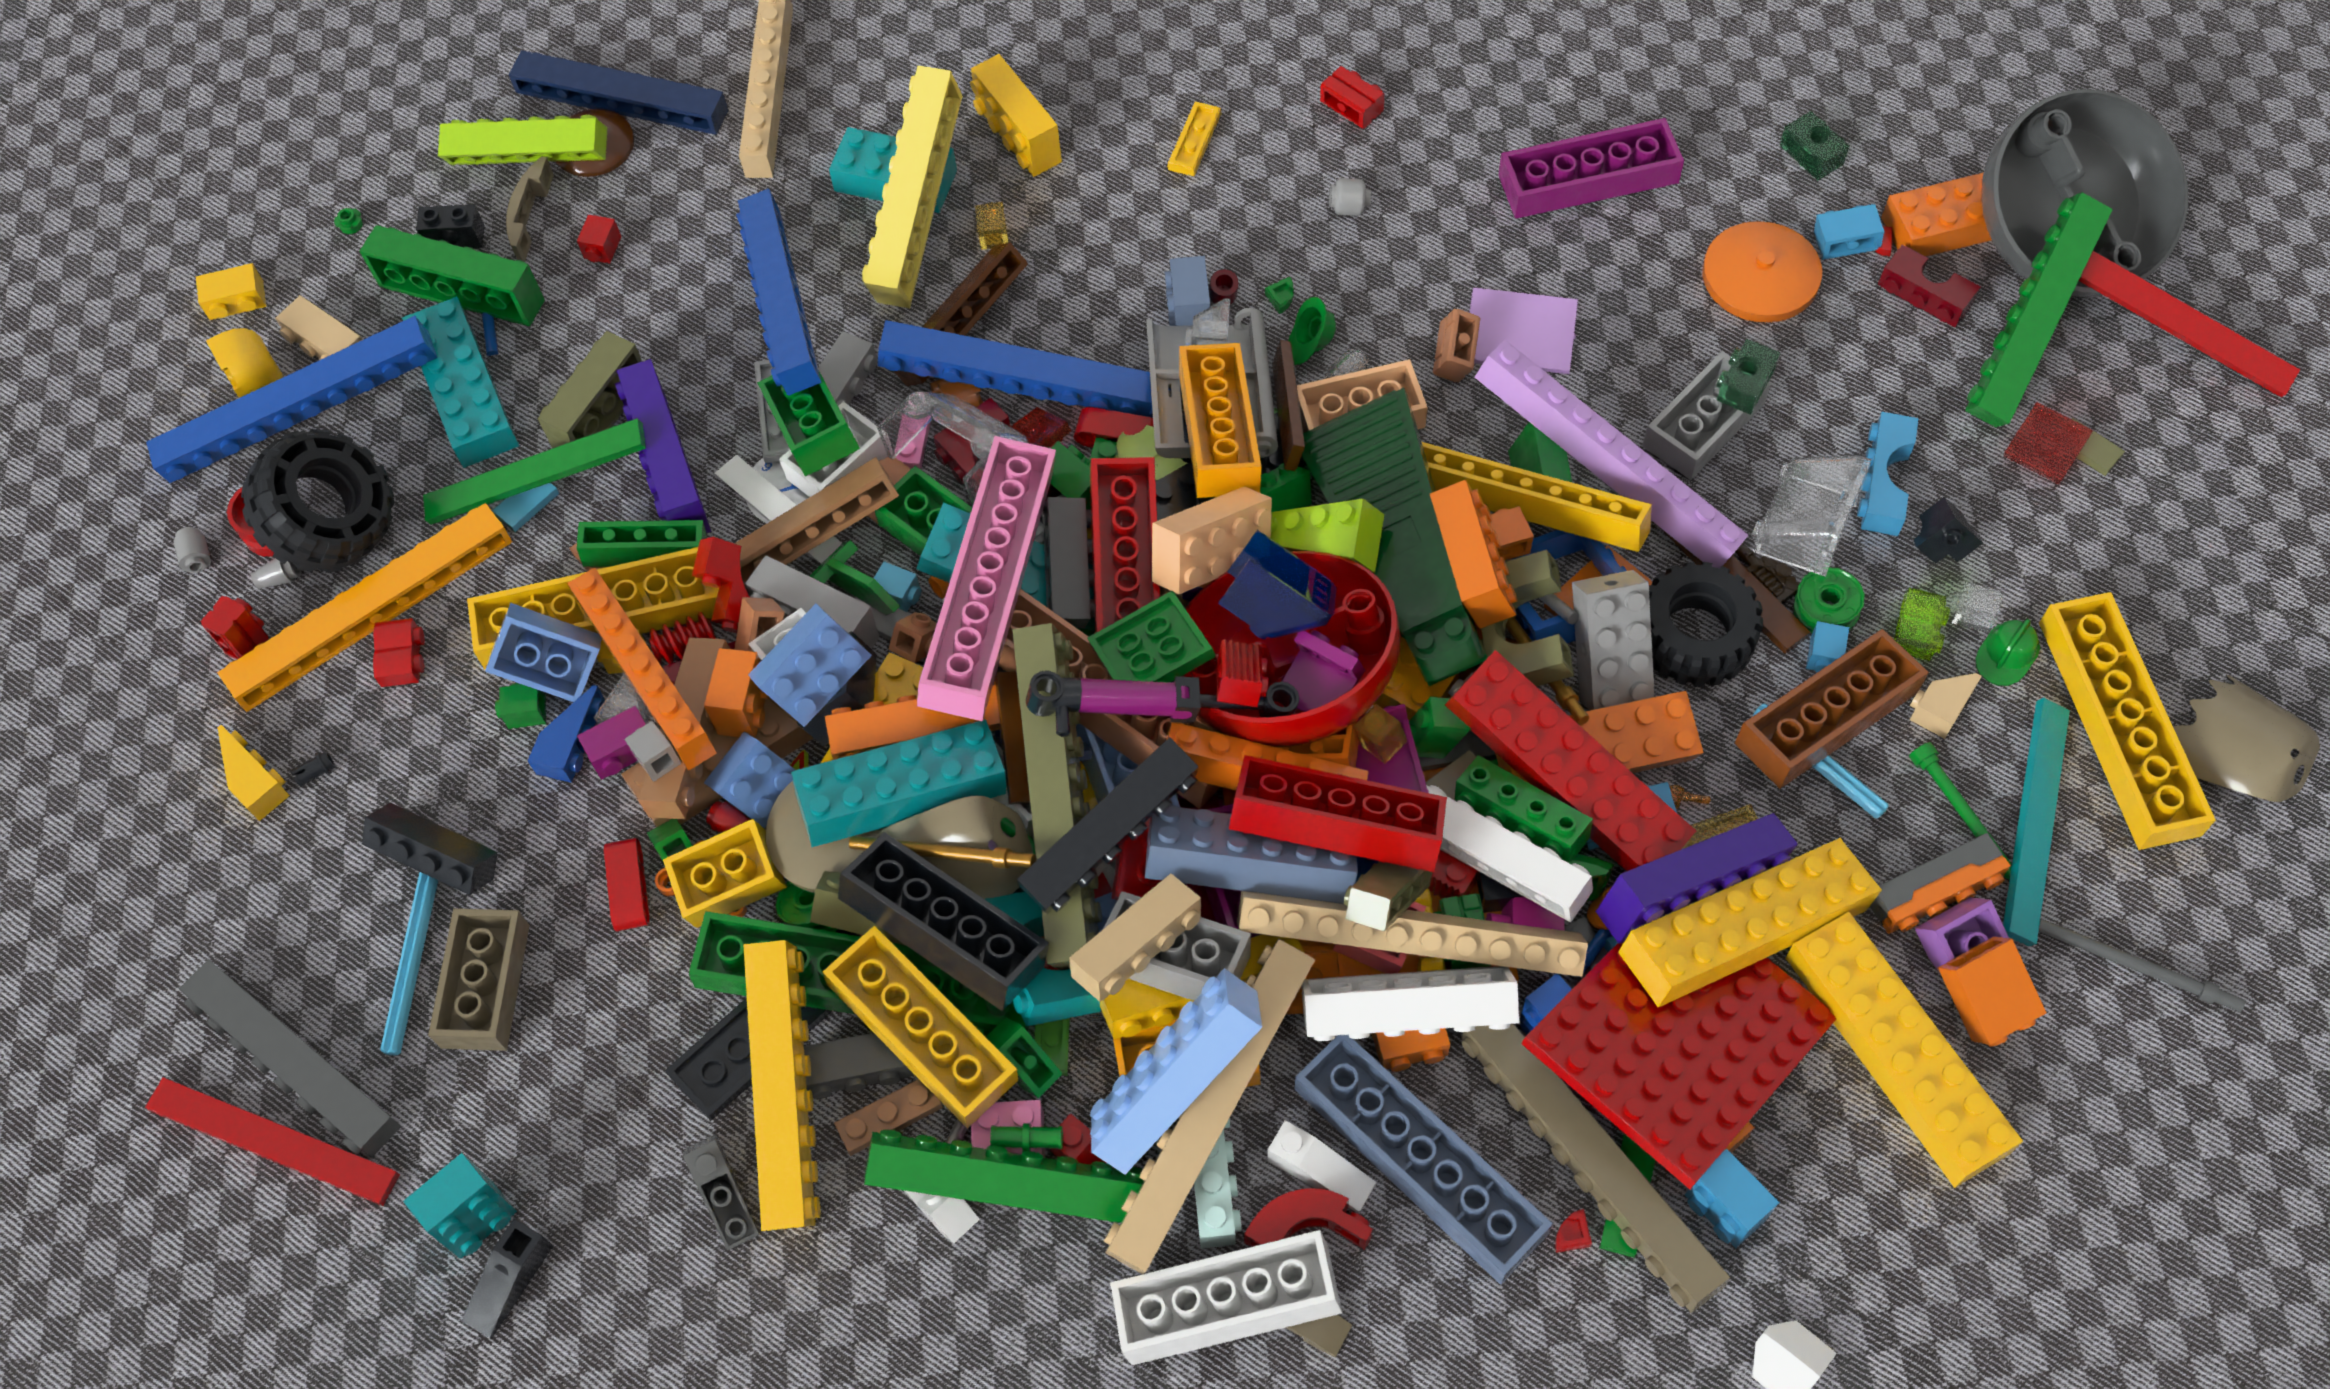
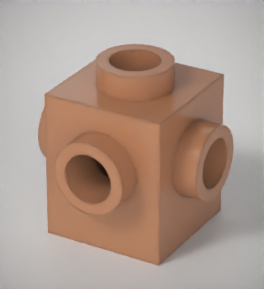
M916 612L896 622L888 650L916 663L927 656L937 623L932 621L928 615Z

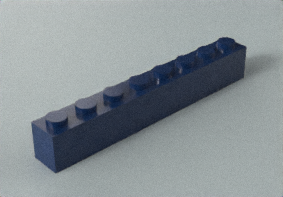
M521 50L508 74L515 92L518 94L590 109H606L623 116L717 135L728 112L723 92L716 89L693 86L688 83H678L664 78L644 76L639 73L620 71L590 63L576 62L562 57L542 55L537 52Z

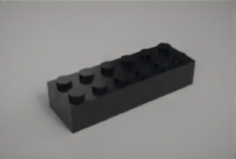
M885 832L840 873L839 900L1001 1011L1017 997L1045 966L1049 942Z

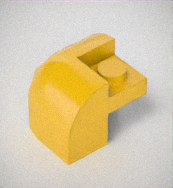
M246 328L231 329L206 340L221 370L224 371L239 398L283 378L281 370L270 355L261 336L253 330Z

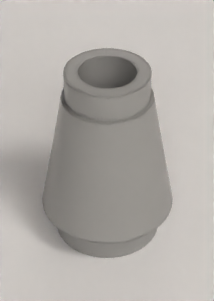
M276 558L251 573L252 582L257 589L292 583L296 581L297 577L301 576V570L296 569V564L289 561L284 564Z

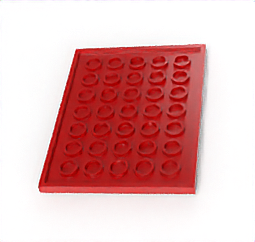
M1617 943L1531 1030L1521 1044L1687 1188L1691 1189L1835 1022L1836 1017L1825 1004L1767 957L1658 1008L1618 953L1623 943Z

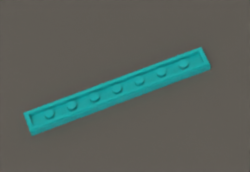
M2046 698L2037 700L2003 920V926L2008 937L2028 947L2037 944L2070 714V710Z

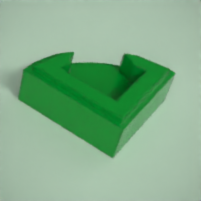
M1290 276L1265 288L1266 297L1279 314L1287 310L1293 301L1294 288Z

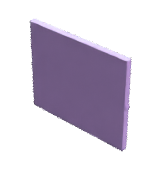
M1473 288L1470 313L1481 318L1474 363L1483 364L1488 355L1505 339L1545 372L1569 374L1573 340L1576 338L1574 330L1578 299Z

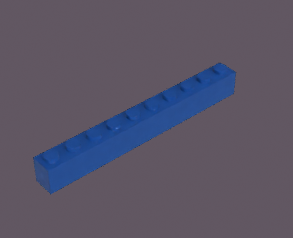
M768 188L738 200L740 212L736 213V216L742 228L740 233L745 243L743 247L749 260L747 266L753 277L751 283L757 295L755 301L761 313L759 314V319L765 330L762 334L769 349L766 352L773 367L771 374L777 386L782 385L789 396L822 382L781 212Z
M413 316L146 442L153 469L169 483H172L229 455L235 454L250 445L263 441L265 438L282 430L288 429L299 422L316 416L333 406L344 403L346 400L369 391L382 383L395 379L416 367L422 366L437 358L430 334L418 318Z
M885 320L878 349L879 367H884L890 371L899 370L914 373L921 377L940 378L952 383L971 384L978 388L1002 390L1008 394L1017 393L1032 396L1039 400L1058 401L1070 406L1094 407L1153 418L1150 372Z

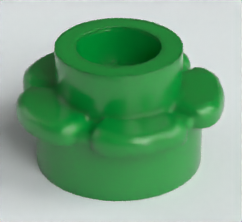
M344 208L338 212L337 217L334 219V224L336 227H340L343 233L354 234L363 225L362 218L360 217L361 212L355 208Z

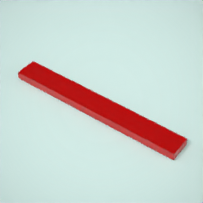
M2092 252L2080 276L2079 281L2279 397H2283L2288 393L2300 369L2097 252Z
M166 1078L161 1079L145 1106V1109L381 1206H384L400 1176L397 1171Z

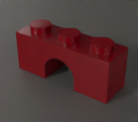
M1902 244L1884 267L1878 285L1889 293L1895 294L1913 306L1937 317L1940 321L1956 327L1974 304L1981 286L1957 273H1954L1948 281L1943 283L1929 281L1923 275L1928 258Z

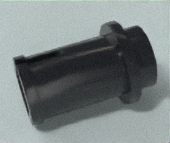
M316 752L314 758L291 769L290 772L293 776L296 775L293 777L296 783L303 787L324 773L327 775L331 774V770L336 766L328 752Z

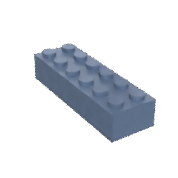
M1171 805L1160 817L1153 814L1150 818L1145 878L1163 880L1169 874H1173L1185 884L1344 904V897L1350 885L1353 886L1358 873L1357 856L1230 830L1231 814Z

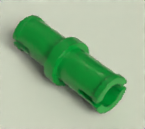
M1023 1123V1127L992 1125L990 1145L1003 1148H1022L1023 1151H1031V1148L1062 1149L1063 1126L1032 1127L1031 1123Z

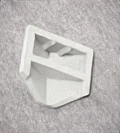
M1796 1320L1769 1325L1755 1342L1752 1378L1766 1389H1811L1837 1353Z

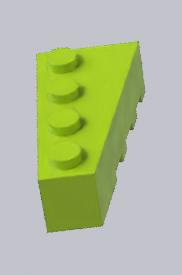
M1365 499L1271 512V554L1292 551L1330 553L1357 562L1372 573H1375L1385 514Z

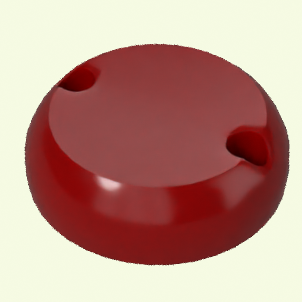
M1292 551L1272 554L1248 561L1214 579L1186 607V611L1209 642L1216 655L1215 658L1181 676L1199 678L1200 694L1217 695L1216 663L1221 641L1224 639L1228 642L1233 640L1234 643L1239 641L1241 644L1246 642L1247 645L1252 643L1254 646L1257 644L1261 646V657L1267 658L1265 677H1268V688L1275 682H1282L1298 655L1300 648L1294 639L1300 629L1310 634L1313 630L1318 631L1330 639L1329 644L1338 649L1341 645H1344L1359 654L1358 659L1365 671L1357 685L1339 698L1309 711L1302 712L1295 709L1293 715L1260 717L1259 710L1200 709L1198 716L1203 721L1225 735L1272 747H1287L1307 744L1329 737L1357 721L1371 708L1387 687L1398 663L1400 625L1397 611L1388 589L1376 575L1364 566L1350 559L1330 553ZM1274 702L1279 707H1284L1281 703Z

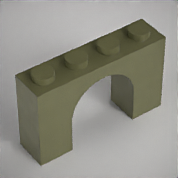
M1548 550L1506 562L1509 575L1506 578L1508 584H1512L1518 602L1513 603L1515 610L1525 602L1562 591L1558 563ZM1508 619L1480 629L1482 630L1483 637L1481 642L1487 656L1489 657L1496 650L1536 687L1574 676L1570 647L1559 634L1524 644H1514L1507 642L1505 639V627Z

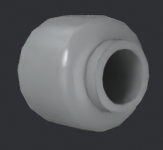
M1339 178L1336 180L1335 185H1330L1329 207L1333 208L1337 215L1360 216L1365 207H1370L1371 189H1366L1365 182L1362 179Z

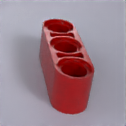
M1085 407L1080 412L1073 437L1077 443L1093 448L1097 437L1117 442L1123 431L1126 435H1134L1141 432L1146 425L1154 427L1153 418Z
M636 837L605 843L604 859L609 909L614 930L618 932L648 926L650 924L643 852L639 839Z

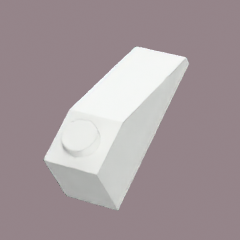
M1286 1120L1268 1148L1269 1163L1313 1188L1333 1191L1349 1198L1348 1208L1358 1214L1376 1185V1181L1319 1139Z

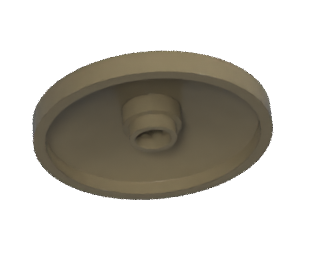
M793 781L786 786L773 804L766 826L767 849L771 861L777 870L795 886L815 893L816 886L824 871L841 873L865 851L850 849V837L811 847L796 798ZM885 828L856 836L879 838L878 833Z

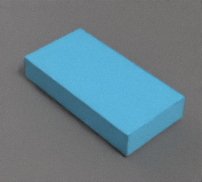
M548 483L508 497L492 511L500 521L516 532L559 494V491L553 484Z

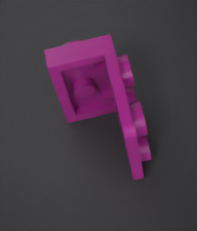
M1300 629L1294 639L1300 651L1282 682L1289 683L1295 687L1299 694V703L1296 709L1306 712L1323 706L1351 690L1357 685L1365 669L1358 659L1359 654L1344 645H1341L1338 649L1329 644L1330 639L1322 633L1313 630L1310 634Z

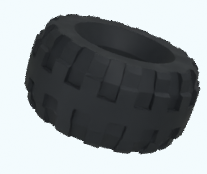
M311 429L308 433L305 431L299 432L298 430L290 432L281 439L274 440L265 448L249 469L241 494V498H244L243 503H245V507L242 510L248 526L253 527L255 531L253 536L261 547L267 546L275 553L272 557L285 564L289 561L296 564V569L313 572L315 569H319L321 572L325 571L326 573L340 571L343 567L353 566L364 559L381 542L389 529L393 519L391 508L394 506L392 487L387 485L388 475L383 465L377 466L374 462V454L365 446L361 449L352 443L353 438L342 433L334 436L330 435L329 430ZM316 478L334 487L343 499L345 517L327 518L310 510L298 494L297 479Z

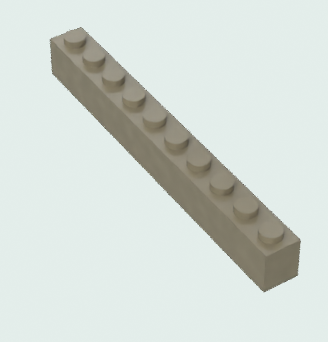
M1510 1024V1028L1501 1030L1490 1029L1489 1025L1475 1026V1030L1463 1032L1461 1038L1462 1046L1467 1054L1472 1058L1477 1057L1484 1066L1483 1069L1488 1079L1493 1084H1499L1503 1088L1509 1104L1516 1111L1521 1110L1529 1119L1528 1124L1534 1134L1539 1138L1544 1137L1550 1144L1551 1152L1555 1159L1561 1165L1566 1164L1575 1174L1574 1179L1577 1185L1585 1193L1590 1192L1597 1200V1206L1602 1215L1607 1220H1613L1622 1230V1238L1632 1249L1637 1248L1646 1259L1645 1264L1649 1271L1655 1277H1661L1670 1287V1295L1679 1306H1685L1693 1313L1725 1288L1730 1276L1559 1076L1521 1044L1525 1037L1514 1024Z

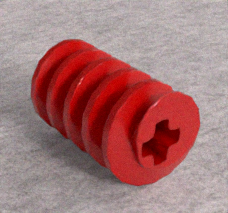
M698 612V622L696 623L690 616H686L685 627L678 620H675L674 631H671L666 624L662 625V635H659L654 628L650 629L649 642L653 654L661 667L662 658L669 664L674 662V653L681 660L683 659L689 638L717 639L709 618L707 619L702 612Z

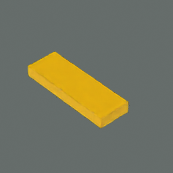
M1195 101L1169 159L1168 170L1195 176L1220 119V107Z

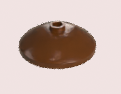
M588 109L571 115L569 117L571 119L580 118L582 115H592L597 117L607 127L606 160L557 161L556 163L564 171L582 177L599 176L615 170L630 156L634 146V134L630 124L623 116L606 109Z

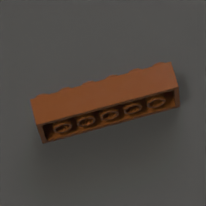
M1881 629L1745 721L1734 744L1781 789L1915 696L1929 672L1887 632Z

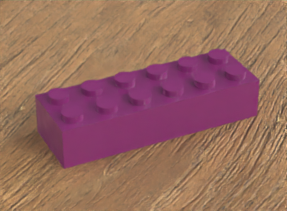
M1666 118L1503 152L1501 153L1498 176L1513 215L1517 219L1678 184L1684 159Z

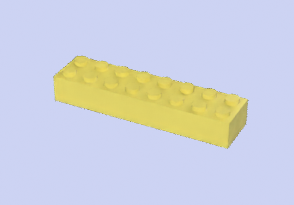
M917 66L915 76L913 75L910 79L909 90L911 94L909 102H906L903 107L904 122L902 129H899L896 135L897 150L895 156H892L890 159L889 171L891 174L889 182L885 183L883 187L882 197L884 203L882 210H879L876 215L877 231L875 237H872L869 243V263L864 266L862 271V281L877 303L905 308L911 307L962 100V93L951 71Z

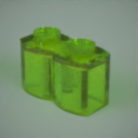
M1908 587L1900 607L1894 640L1912 657L1930 661L1935 652H1941L1945 635L1940 634L1941 625L1945 626L1948 621L1950 607L1945 606L1946 596Z

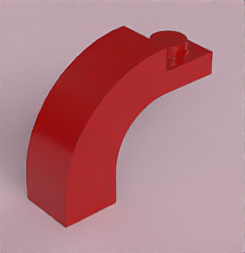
M1308 1188L1285 1193L1264 1206L1244 1233V1243L1254 1247L1290 1238L1293 1234L1304 1228L1323 1227L1334 1231L1365 1250L1372 1239L1373 1229L1369 1227V1221L1354 1212L1350 1215L1345 1213L1348 1209L1349 1198L1325 1189Z

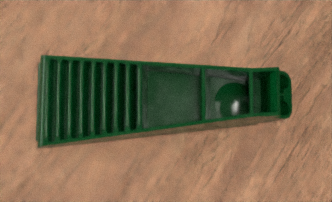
M1405 388L1389 392L1303 433L1305 448L1302 457L1328 503L1365 499L1385 514L1376 570L1373 574L1382 581L1393 599L1400 631L1405 637L1408 647L1428 686L1484 662L1488 656L1477 633L1474 620L1461 602L1431 501L1430 493L1436 490Z

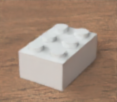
M844 401L838 407L860 447L859 450L806 477L791 450L787 451L779 459L786 479L809 497L873 458L877 457L878 460H884L892 453L886 433Z

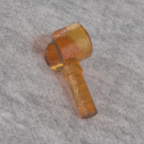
M1675 784L1669 787L1676 809L1680 807L1681 801L1710 803V796L1684 792L1683 787Z

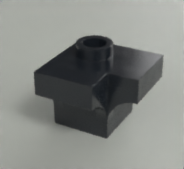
M1945 497L1919 516L1922 521V529L1913 540L1916 547L1935 564L1948 554L1955 561L1959 562L1983 544L1980 536L1969 525L1963 513Z

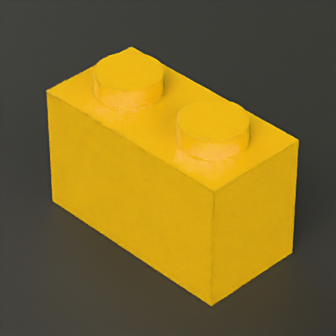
M253 263L196 276L198 303L209 320L266 307L263 279Z

